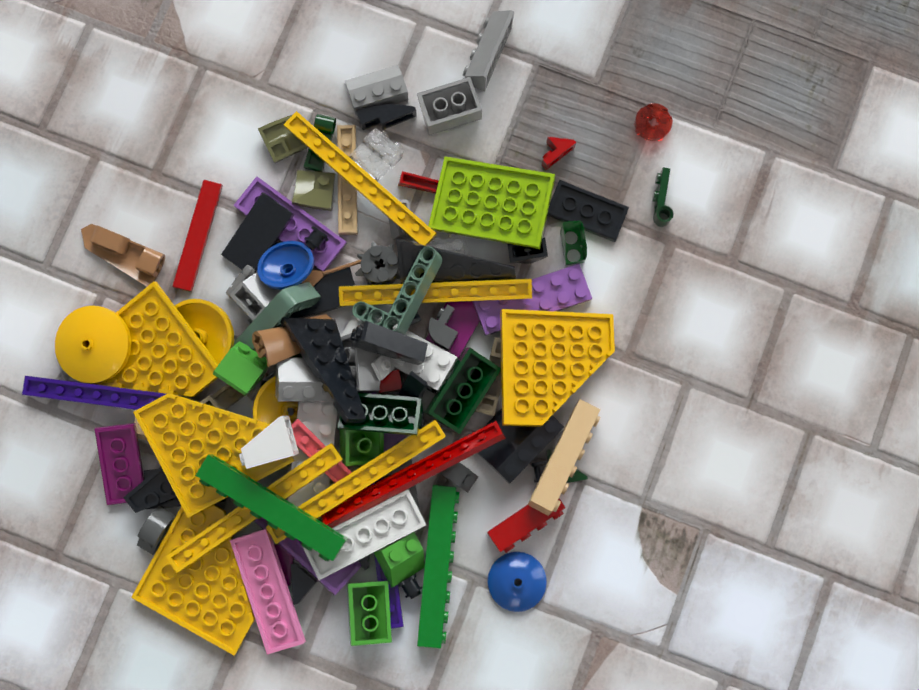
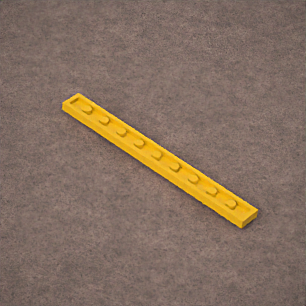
M297 111L285 122L284 127L415 242L427 246L436 236V232Z
M532 279L433 282L422 303L532 299ZM403 284L339 286L340 306H353L361 301L370 305L393 304Z
M434 420L420 429L417 436L411 435L298 507L317 519L439 442L446 435L437 421ZM269 525L266 526L276 544L287 538L284 535L285 531L278 528L276 530Z
M330 443L266 488L287 499L341 462L343 458L333 443ZM245 506L244 508L237 507L167 555L166 558L174 571L179 573L258 518L251 515V510Z

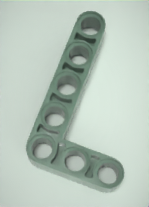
M430 246L424 247L420 251L389 313L361 301L353 306V315L362 322L366 320L391 330L398 324L397 328L393 331L405 335L442 264L441 255Z
M310 282L283 289L235 340L234 345L240 341L256 352L252 342V334L255 331L281 327L280 321L282 318H289L293 312L312 307L321 299L320 294Z

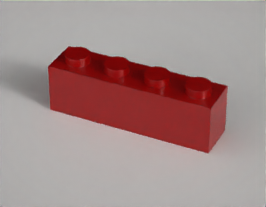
M561 501L557 511H552L548 516L526 505L487 531V534L499 552L504 550L507 553L515 547L513 543L519 539L523 542L532 536L530 532L535 528L539 531L548 525L546 523L547 520L550 518L555 520L563 515L562 510L566 507Z

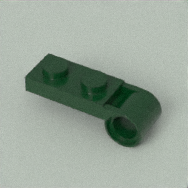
M317 114L314 127L331 142L336 127V118ZM308 149L304 168L323 172L325 162Z
M665 167L656 175L655 184H658L657 191L654 190L652 202H655L653 220L659 227L667 226L674 215L673 210L665 205L671 169ZM659 213H665L668 219H661Z

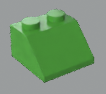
M239 341L228 351L214 370L213 375L246 396L263 379L269 367L265 357L259 358L257 352Z
M340 429V455L345 466L364 465L384 453V433Z
M415 532L374 552L391 587L396 586L425 568L424 551Z

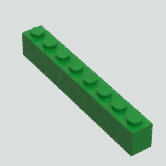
M213 454L207 455L195 475L200 478L199 482L207 487L211 485L217 489L216 493L225 498L229 496L234 499L233 503L240 508L245 506L250 509L251 515L258 519L261 517L266 519L270 527L276 530L278 528L285 531L284 535L292 540L298 539L302 542L301 545L309 551L314 549L319 553L318 556L327 562L329 560L334 561L348 540L344 535Z
M437 485L432 487L417 646L441 649V644H446L447 632L443 631V623L448 622L449 611H445V603L450 601V591H447V583H451L452 571H448L449 563H453L454 551H450L451 543H455L456 531H452L453 523H457L458 512L454 511L455 503L459 504L460 492H456V487Z

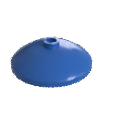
M285 241L269 248L260 258L257 267L258 275L266 286L273 289L281 290L299 285L312 272L314 256L310 248L301 242Z
M510 552L502 555L493 563L488 574V589L492 598L499 606L509 611L522 612L533 608L542 599L546 590L547 579L542 565L536 558L524 552ZM515 579H521L522 583L520 586L514 584Z

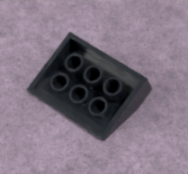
M501 408L485 426L497 421L505 439L477 454L510 484L564 426L553 415L541 427L502 426Z

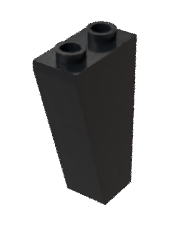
M366 320L358 325L356 329L352 330L350 340L353 341L352 347L416 365L424 362L428 346L426 342Z

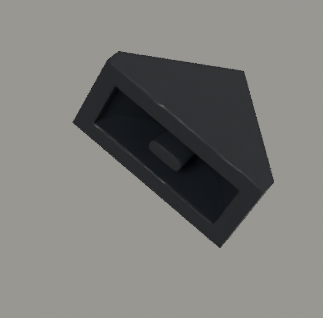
M542 238L540 249L508 244L510 263L532 264L548 257L546 238Z
M298 563L291 564L293 605L299 604L318 582Z

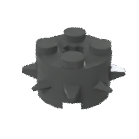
M372 242L371 248L364 254H357V257L361 260V268L355 272V275L364 276L368 282L367 285L392 284L396 279H400L398 257L393 251L394 244L385 247L382 245L378 246L375 242ZM377 265H384V268L380 267L379 269H377Z

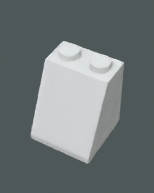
M289 415L278 417L241 448L242 453L239 454L242 465L246 466V469L299 454Z

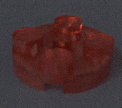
M651 103L642 107L634 121L637 135L648 141H661L668 135L673 124L672 116L670 117L668 109L657 103ZM655 118L658 125L651 126L649 121Z

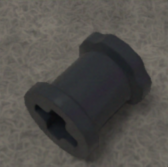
M548 461L531 463V466L534 467L536 478L534 483L539 481Z

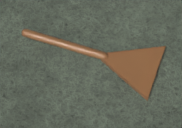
M361 260L327 271L312 270L302 283L310 282L314 287L325 275L361 264Z

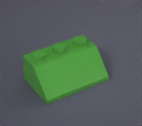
M388 581L347 583L351 646L392 642Z

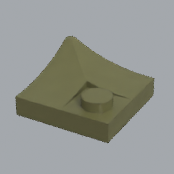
M292 115L258 128L274 163L308 148L284 127L285 122Z
M297 170L292 203L302 207L332 211L335 173Z

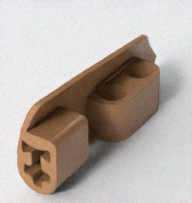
M90 224L81 229L85 249L145 286H149L156 280L165 262V254L133 242L127 237L98 225Z
M327 314L309 317L312 319H332ZM275 327L255 331L252 334L255 350L259 358L266 357L268 367L293 357L301 351L296 341L293 342L289 337L290 332L287 327Z

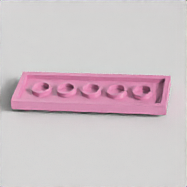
M267 528L230 540L267 655L304 644L306 640L272 537Z

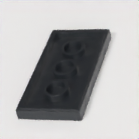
M559 180L549 204L547 216L562 222L581 221L585 231L616 242L629 207Z
M262 192L221 255L241 270L246 265L253 267L256 273L260 258L269 248L274 246L295 214L265 192Z
M350 267L325 275L314 286L321 299L312 307L293 312L289 318H305L345 307L340 306L339 286H355Z

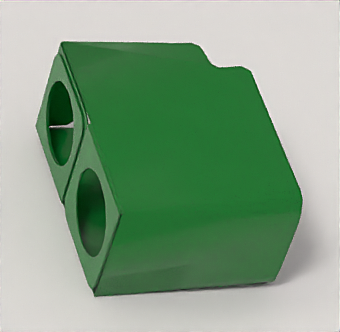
M581 221L564 222L560 234L565 265L585 263L587 244L583 223ZM572 231L576 233L577 241L574 244L566 243L565 234ZM574 249L580 253V259L577 262L568 260L567 254L570 250Z

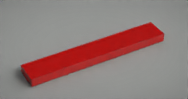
M203 180L172 285L173 288L189 292L193 290L223 187L220 183Z

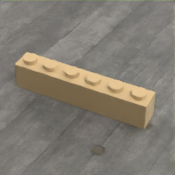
M581 399L578 400L527 505L548 516L552 511H557L561 503L558 500L560 494L564 495L569 486L566 483L568 477L572 478L577 469L574 465L577 460H581L585 452L582 448L585 443H589L593 435L590 431L593 426H597L601 418L598 416L601 409Z

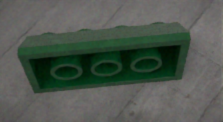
M465 348L439 392L437 391L424 413L461 434L498 376L501 368L472 348Z
M358 393L366 420L363 423H345L339 415L338 429L417 436L422 421L423 403L420 397Z

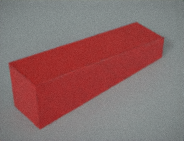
M402 171L398 186L436 194L439 180Z

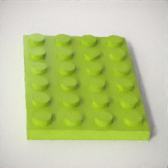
M445 156L428 226L433 231L540 249L556 176L552 173Z

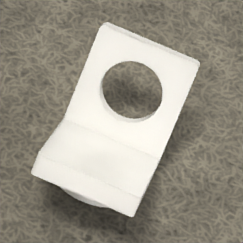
M377 354V359L371 363L379 381L383 380L395 369L390 357Z

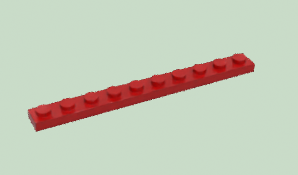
M497 421L363 489L321 516L323 523L333 528L505 439Z

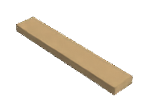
M337 125V147L355 163H357L356 125ZM338 174V234L358 235L357 190Z

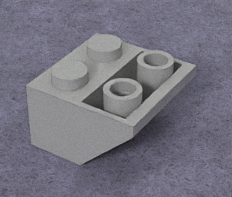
M257 272L242 281L230 296L254 321L283 289H273L266 286L261 281Z

